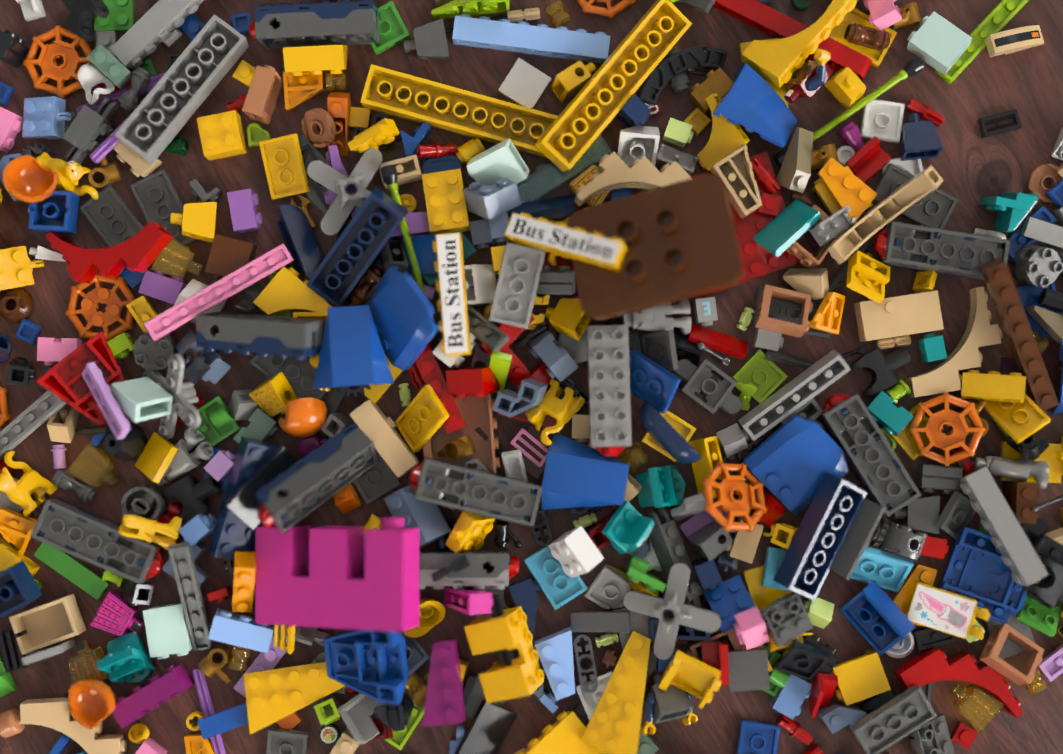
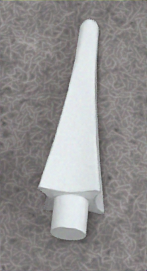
M39 245L38 248L30 247L29 254L36 256L35 259L66 262L62 258L63 255L61 253Z

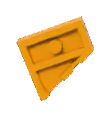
M302 71L303 75L291 76L290 72H283L286 111L292 110L324 91L323 71L321 75H310V71Z

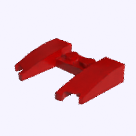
M532 316L530 317L529 325L534 320ZM502 323L497 324L496 327L510 338L499 352L512 355L508 377L520 389L522 380L533 378L549 385L552 378L545 371L548 367L543 361L529 371L508 347L525 329ZM479 340L478 343L491 356L493 350Z

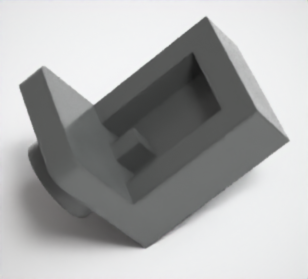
M197 179L189 183L193 188L190 190L197 199L201 198L203 202H217L223 194L217 187L208 193Z

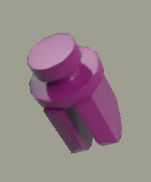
M320 434L301 438L298 441L297 449L302 455H308L312 450L323 445L328 438L327 436H322L321 438Z

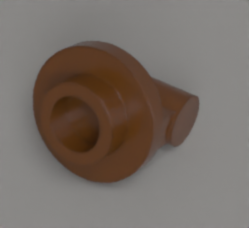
M795 191L790 199V203L795 199L808 206L812 203L806 192L800 193Z

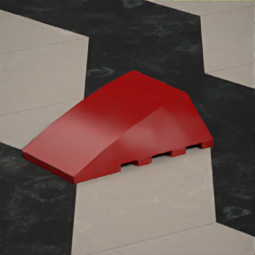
M101 331L55 364L36 382L97 425L109 426L82 376L86 364L95 362L97 368L103 374V379L110 388L113 383L125 381L122 371Z

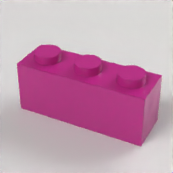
M445 586L444 589L445 607L469 615L491 613V607L493 606L491 592L473 589L470 586H465V589H453V586Z

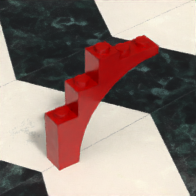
M150 221L140 232L127 241L102 249L81 248L71 243L61 234L51 231L45 238L50 242V246L63 255L62 258L69 263L66 269L71 273L70 277L78 283L84 282L89 284L98 272L106 278L108 276L117 278L125 267L132 272L145 273L172 240L173 236L161 224Z
M934 647L925 650L893 671L905 690H908L915 684L921 687L940 680L968 681L988 691L1002 705L1007 714L1016 718L1023 714L1020 709L1021 704L1011 694V687L1004 679L1005 676L983 661L977 663V660L971 653L960 651L948 659L942 649Z

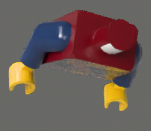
M817 49L814 58L819 61L805 60L803 66L800 69L797 68L792 74L791 79L783 84L788 91L784 96L787 102L793 104L798 97H812L831 77L832 74L827 69V65H825V62L830 59L828 51Z

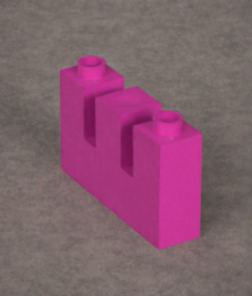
M381 517L380 527L365 530V574L364 526L326 525L311 528V525L295 524L283 534L275 525L256 527L255 624L404 632L419 626V528L405 527V517Z

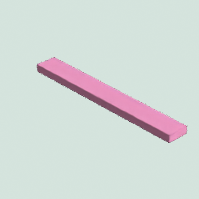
M284 243L145 322L144 326L152 339L156 341L196 318V315L208 311L294 260Z

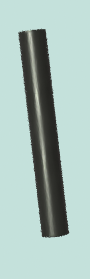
M110 426L79 427L75 429L76 435L109 434L112 432Z

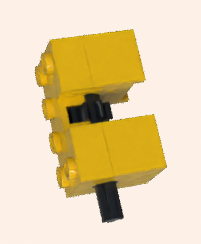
M498 594L492 595L493 606L491 607V613L480 615L464 626L472 655L500 650L496 652L499 661L493 662V666L485 673L479 674L487 704L530 696L544 682V672L540 669L538 653L534 649L532 633L528 629L527 617L522 610V606L502 610Z

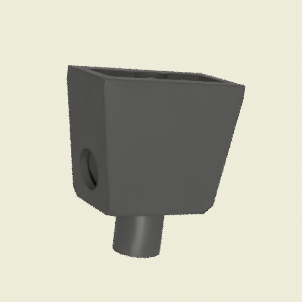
M443 19L414 28V39L403 41L405 52L417 51L419 60H451Z
M920 496L893 513L892 518L902 519V525L911 529L939 534V528L935 524L940 517V496Z
M713 521L687 537V540L697 555L711 561L733 543L729 534L735 530L725 531L719 523Z

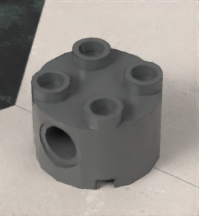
M1028 245L1018 251L1013 261L1016 262L1015 267H1013L1016 278L1021 282L1035 286L1048 287L1063 271V263L1059 254L1054 249L1042 246Z
M146 330L138 337L133 346L135 362L148 370L164 369L168 365L170 356L177 352L175 348L177 345L176 340L171 333H168L154 341Z
M149 485L138 486L124 494L121 500L122 515L132 514L149 520H159L166 511L168 501L166 498L163 499L162 492L158 488Z
M889 522L885 540L882 541L880 548L918 561L927 535L913 531L909 527Z

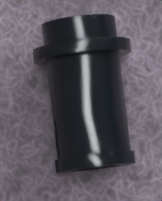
M506 521L496 522V537L493 541L497 547H506L507 543H509L507 538L509 523Z

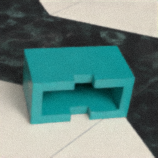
M881 391L867 409L875 422L883 426L882 429L885 433L897 437L914 416L902 406L898 409L893 405L895 400Z

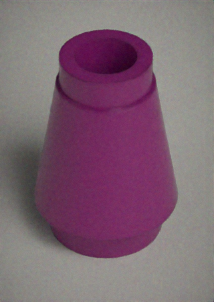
M853 121L839 129L840 136L855 152L864 146L857 124L854 125Z

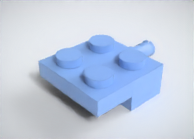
M56 96L24 98L22 137L28 139H64L62 136L65 130V120H71V114L65 112L66 100Z

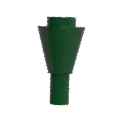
M183 136L173 139L164 151L185 156L189 151V142Z

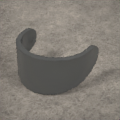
M256 282L247 287L241 302L235 305V308L245 312L253 311L257 307L253 302L262 292L261 284Z

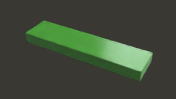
M43 542L34 554L36 558L97 600L102 597L111 584L109 581H102V576L72 555Z

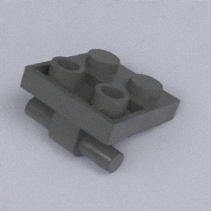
M792 592L772 602L759 612L778 647L813 628L797 592Z
M937 714V717L910 733L908 737L911 749L914 750L915 754L955 753L944 714Z

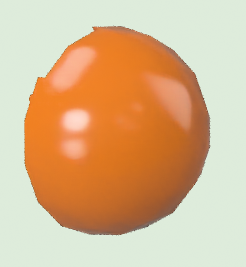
M31 155L15 158L3 170V182L7 191L20 201L28 203L43 201L51 196L57 187L58 173L51 168L49 170L45 169Z
M299 398L288 401L285 407V419L283 420V417H280L278 423L280 428L292 437H311L318 433L326 422L328 409L325 402L316 398Z
M96 679L80 680L68 690L69 711L72 717L81 726L88 729H93L115 710V696L111 688L103 681Z

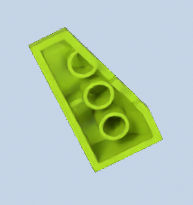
M453 0L431 10L433 20L455 18V15L460 16V14L471 16L500 14L510 11L509 0Z

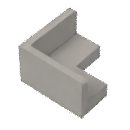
M362 693L337 709L357 744H365L380 734L371 715L375 713V707L386 706L385 703H380Z

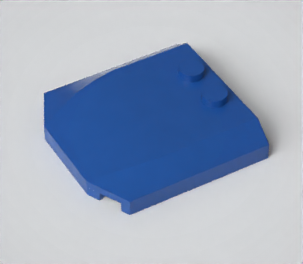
M393 266L387 270L365 305H369L385 355L393 366L405 371L410 369L439 330V325H435L432 315L435 313L433 306L411 275L406 272L401 273L397 270L398 267Z
M796 414L743 459L750 471L795 515H798L811 504L826 472L842 478L849 472L844 451L816 421L804 419Z
M963 526L957 535L938 588L977 600L976 606L989 609V619L1000 623H1007V620L1014 613L1017 614L1022 609L1027 592L1024 590V586H1020L1013 580L1011 569L1004 564L999 548H996L991 541L992 536Z

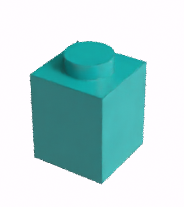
M935 333L923 335L924 339L918 340L922 363L947 358L943 335L936 336Z

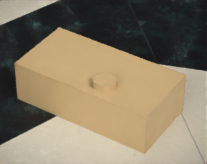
M938 290L884 298L880 304L874 300L854 304L860 342L944 329Z
M367 400L349 414L359 428L373 442L375 449L398 478L421 462L394 428L396 426L394 420L390 416L387 418L377 404Z

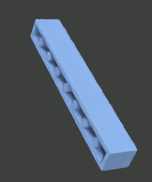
M460 14V16L455 15L452 41L456 45L603 64L608 58L610 36L604 32H595L593 34L587 33L583 29L570 31L566 27H557L555 29L549 28L545 24L532 26L522 21L517 24L510 23L506 19L494 21L489 17L472 18L471 15Z

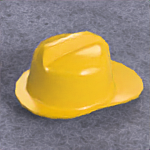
M433 598L420 599L419 626L404 631V634L408 637L417 638L429 632L444 619L446 615L444 605Z

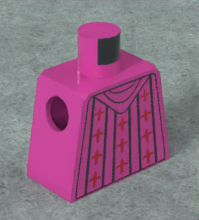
M114 589L108 592L91 626L121 636L128 629L138 633L144 623L135 618L139 608L127 604L128 601L121 598L122 594Z

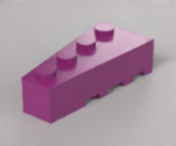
M457 638L440 639L433 643L422 727L463 723L466 719Z
M174 663L165 669L166 673L164 675L156 674L148 679L149 684L143 687L140 684L131 690L133 694L128 697L124 694L115 700L116 707L112 713L121 728L141 718L147 712L156 709L163 702L166 703L176 695L186 691L194 684V680L183 663L178 666Z

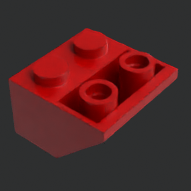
M490 367L446 371L447 395L455 394V398L472 395L473 397H484L485 395H492L495 390H500V384Z

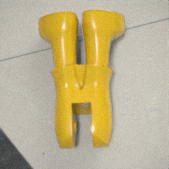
M124 514L122 518L123 524L119 526L118 533L126 537L141 539L148 543L152 542L168 550V546L175 544L178 538V530L181 527L182 518L173 517L170 523L163 524L157 522V520Z

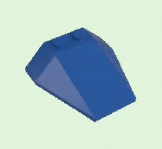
M355 630L324 639L327 675L329 678L380 703L399 705L401 703L409 675L405 638L398 632Z

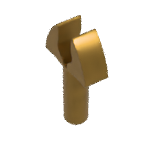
M298 195L302 200L301 208L296 206L294 200L291 199L290 204L301 209L306 215L311 229H315L318 225L308 211V205L312 204V202L306 197Z

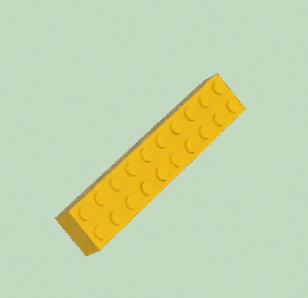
M670 0L655 1L534 145L562 172L570 170L692 23Z
M373 64L370 66L360 101L364 108L421 124L426 122L432 127L475 139L478 138L493 144H499L510 138L515 148H518L519 151L544 158L547 157L534 144L558 117L553 114Z

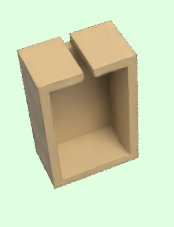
M74 594L9 617L15 634L27 630V634L16 638L22 655L87 631Z

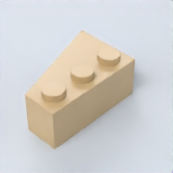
M747 145L725 157L710 169L713 175L718 176L722 180L728 199L741 219L762 206L758 186L752 171L753 167L747 152Z

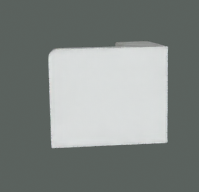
M15 0L21 5L26 21L46 16L42 0Z

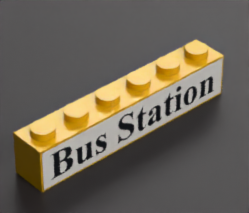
M523 212L520 214L512 213L504 234L511 242L620 272L621 265L628 251L623 240L616 237L608 239L598 232H593V234L586 233L584 229L579 227L571 229L561 222H556V224L549 223V220L542 217L534 219L531 215Z
M460 232L436 235V241H433V251L437 253L434 267L435 272L439 274V280H436V290L440 292V300L437 301L438 312L442 313V320H439V330L443 332L444 339L440 341L441 352H445L447 357L471 355L462 236Z

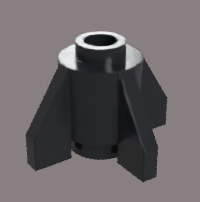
M1034 434L1019 444L1010 436L1006 437L1007 444L1019 452L1023 460H1035L1049 447V439L1037 438Z
M407 697L402 699L399 705L386 704V707L385 705L375 707V713L389 729L401 731L405 729L409 722L414 702Z

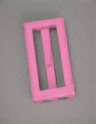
M522 428L510 444L517 449H521V452L541 468L546 462L547 454L545 456L524 440L521 435L527 436L546 453L548 448ZM516 441H521L542 460L540 462L519 446Z

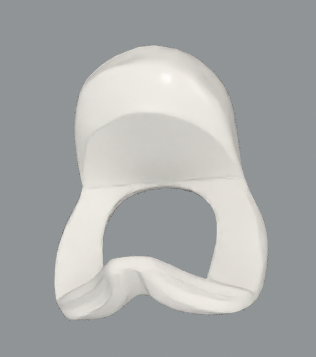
M84 64L79 68L77 77L85 90V96L90 105L98 101L99 94L106 95L115 90L113 82L106 78L95 65ZM99 83H105L107 88H96L92 96V88Z

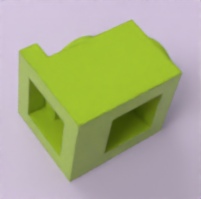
M124 332L108 341L107 344L114 358L121 360L129 356V352H133L135 342L130 333Z
M333 698L314 706L321 725L325 724L327 726L340 720V715Z

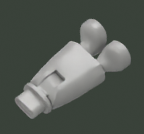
M684 298L679 300L678 304L674 306L669 302L623 314V325H628L632 329L654 332L673 330L674 327H678L683 335H689L692 324L691 317H671L673 314L689 315L691 311L689 300Z
M190 427L185 430L184 437L186 441L181 439L175 445L178 451L159 484L156 483L158 486L161 487L165 483L168 484L172 480L193 470L201 464L200 458L209 460L213 457V448L209 442H202L205 437L200 431ZM199 444L196 450L189 454L193 450L192 448Z
M999 456L975 458V467H987L993 475L1011 477L1022 481H1027L1029 475H1032L1039 488L1045 489L1047 487L1049 465H1047L1046 461H1028Z

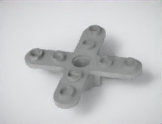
M375 148L366 150L349 178L319 160H315L308 165L307 173L309 177L337 194V197L321 221V229L326 235H336L354 207L356 206L360 209L371 192L366 188L383 161L379 150ZM349 186H355L357 188V193L354 195H348L346 193V188Z
M178 353L172 354L168 360L166 379L157 370L145 369L143 377L148 376L173 396L172 413L161 416L158 428L160 436L167 440L174 437L177 415L190 428H198L201 424L200 414L191 404L198 402L199 399L196 396L194 384L190 381L182 382L185 364L182 356Z
M676 563L671 567L664 598L639 591H629L623 598L624 606L628 610L659 618L653 651L655 656L661 660L669 659L672 656L679 625L712 633L716 632L721 626V618L717 613L684 604L690 579V569L684 563ZM666 609L672 610L675 617H669L666 614Z

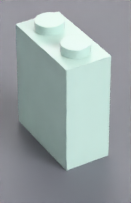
M934 11L929 17L927 15L924 17L918 31L914 30L909 35L906 49L945 75L969 47L972 37Z
M510 138L470 158L466 166L468 174L476 182H481L488 186L495 184L497 180L502 178L519 183L527 179L530 172Z
M148 376L111 384L112 395L115 401L120 404L121 411L134 422L172 413L173 396Z
M181 602L143 610L150 658L157 657V660L169 658L170 654H177V656L189 654V651L192 650V644Z

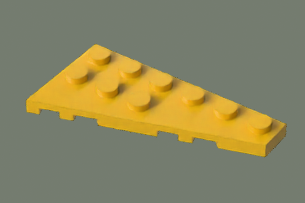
M632 631L581 740L606 754H637L651 639Z
M326 662L245 673L243 675L249 732L252 734L345 687V685L328 677Z

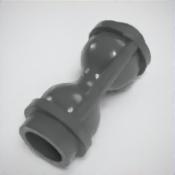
M673 47L666 54L665 58L681 50H679V47ZM686 70L671 79V89L674 90V93L689 90L690 80H688Z
M137 67L132 72L131 89L123 92L121 97L118 98V101L121 102L119 106L128 111L137 108L139 90L146 88L148 83L151 82L152 74L140 67Z
M59 469L52 479L55 487L63 490H72L85 504L89 501L92 502L97 496L96 486L88 483L81 484L75 480V477L68 470L63 471Z

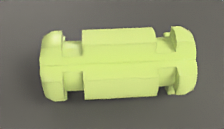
M750 307L744 308L745 312H742L737 328L742 331L748 329L746 327L751 322L752 313H755V310Z
M408 383L398 385V388H400V400L403 402L401 404L402 407H407L411 403Z
M591 513V515L587 514L578 518L579 520L577 521L574 520L573 524L575 528L579 526L585 528L592 525L593 522L596 523L597 518L594 513Z
M617 632L601 635L600 638L595 637L597 648H601L600 646L602 645L604 647L614 644L613 642L615 641L616 643L619 642Z

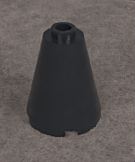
M129 423L130 430L125 438L117 440L113 432L104 438L103 445L105 450L118 460L129 462L138 459L148 443L144 430L134 423Z

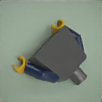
M657 674L651 678L654 685L650 688L645 698L644 721H646V724H643L640 729L643 735L647 734L648 727L650 729L649 734L653 735L656 732L655 726L652 725L653 721L657 724L682 718L684 725H691V723H696L698 720L697 715L692 713L694 705L691 694L671 684L666 691L658 688L662 674Z

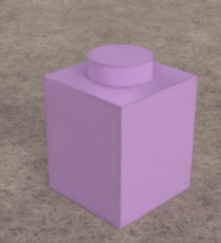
M220 450L207 463L204 469L216 481H222L231 472L236 456L229 450Z

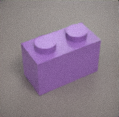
M251 189L227 192L233 231L239 234L261 230L260 224L263 221L261 213H258L257 205H259L257 193H254Z
M153 269L152 272L146 270L138 292L175 304L179 294L188 285L182 283L183 278L174 275L168 278L164 276L165 272Z

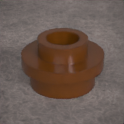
M607 650L603 658L602 664L607 669L616 665L618 660L616 650Z

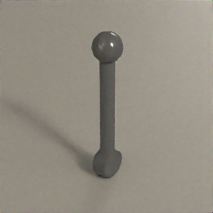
M703 342L697 344L698 349L710 353L721 360V363L724 365L729 364V358L715 353L707 348Z

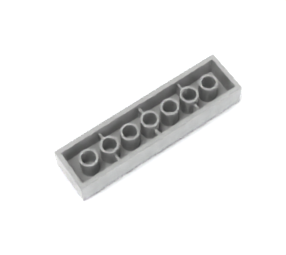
M214 14L114 134L117 140L141 159L152 165L247 50L249 45L246 37Z

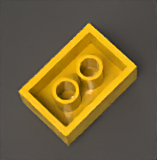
M461 168L422 174L430 233L446 234L470 231L467 204L463 193L464 184Z

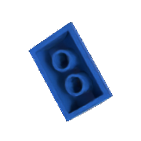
M875 581L871 582L840 609L843 615L880 656L915 628L914 624Z

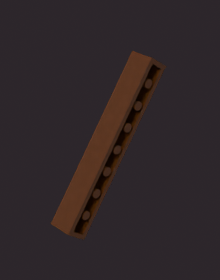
M998 257L979 265L1018 369L1022 376H1026L1025 387L1030 399L1042 411L1059 405L1006 262Z

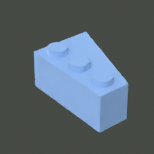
M218 608L208 639L268 653L274 625L255 624V619L249 616L239 615Z
M570 626L534 641L556 700L575 694L572 631Z

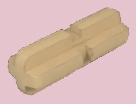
M539 8L524 9V11H508L507 20L510 23L521 22L523 19H526V21L540 19Z
M910 335L879 339L876 341V345L881 350L894 348V346H906L911 344Z

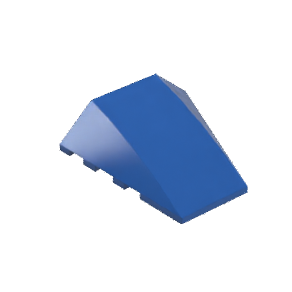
M742 62L734 75L736 79L729 92L720 100L713 114L718 117L722 115L728 118L727 121L734 125L738 123L744 126L745 130L750 133L755 131L760 134V138L783 148L797 123V119L775 90L748 64Z
M369 305L328 308L314 389L394 384Z
M555 433L552 444L547 452L541 493L542 510L623 505L630 465L613 457H604L591 447L560 433Z

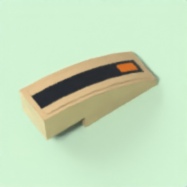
M1039 25L1010 29L991 34L985 38L990 58L1044 44Z

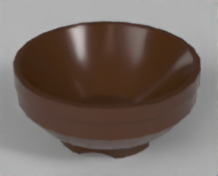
M21 288L5 290L0 295V316L6 321L21 323L22 319H29L33 314L34 299L28 291ZM10 299H14L17 303L14 310L7 308V302Z

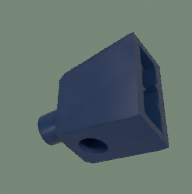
M917 113L909 115L907 117L908 123H905L901 129L900 160L938 157L943 146L933 122L920 121V116Z

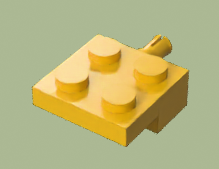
M384 118L353 137L354 140L347 144L350 151H359V153L365 152L370 148L379 150L380 145L391 143L395 140L394 137L400 133L393 119Z
M26 246L1 249L0 291L35 284L32 270L33 268L44 267V263H41L43 260L30 261Z
M857 250L848 259L846 286L880 304L885 297V285L890 281V267L872 258V254H864Z
M463 511L445 545L455 553L479 550L484 544L487 533L492 530L496 518Z

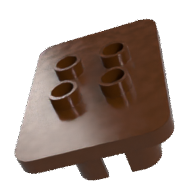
M713 174L701 175L574 212L567 221L568 228L574 229L579 227L590 234L598 232L608 239L616 237L623 240V243L628 248L620 272L572 259L582 310L594 320H604L731 287L737 284L743 276L744 268L727 191L722 180Z

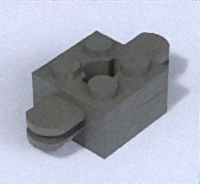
M106 97L96 111H93L86 105L82 107L62 136V138L72 144L63 160L66 162L76 161L81 164L87 154L90 155L116 129L117 126L110 121L119 109L117 102H113L111 98Z
M687 359L678 361L679 369L674 370V373L685 381L679 390L681 393L709 414H714L719 407L728 414H735L740 411L742 407L741 400L730 392L737 383L735 380L707 359H702L698 366H695Z

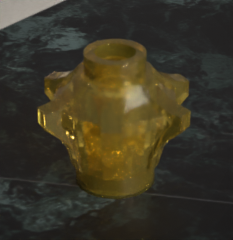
M636 442L634 445L626 447L618 455V460L629 464L631 471L637 473L639 467L647 464L648 453H645L642 449L641 442Z

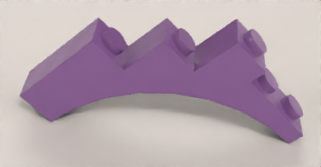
M337 145L329 146L330 152H326L327 164H332L333 169L349 178L340 160ZM349 186L346 188V193L354 195L357 193V188ZM330 190L324 192L326 204L330 203L331 206L337 194ZM356 206L351 212L352 219L359 210ZM408 212L405 218L410 236L430 234L427 212ZM400 225L390 238L399 239L403 237Z

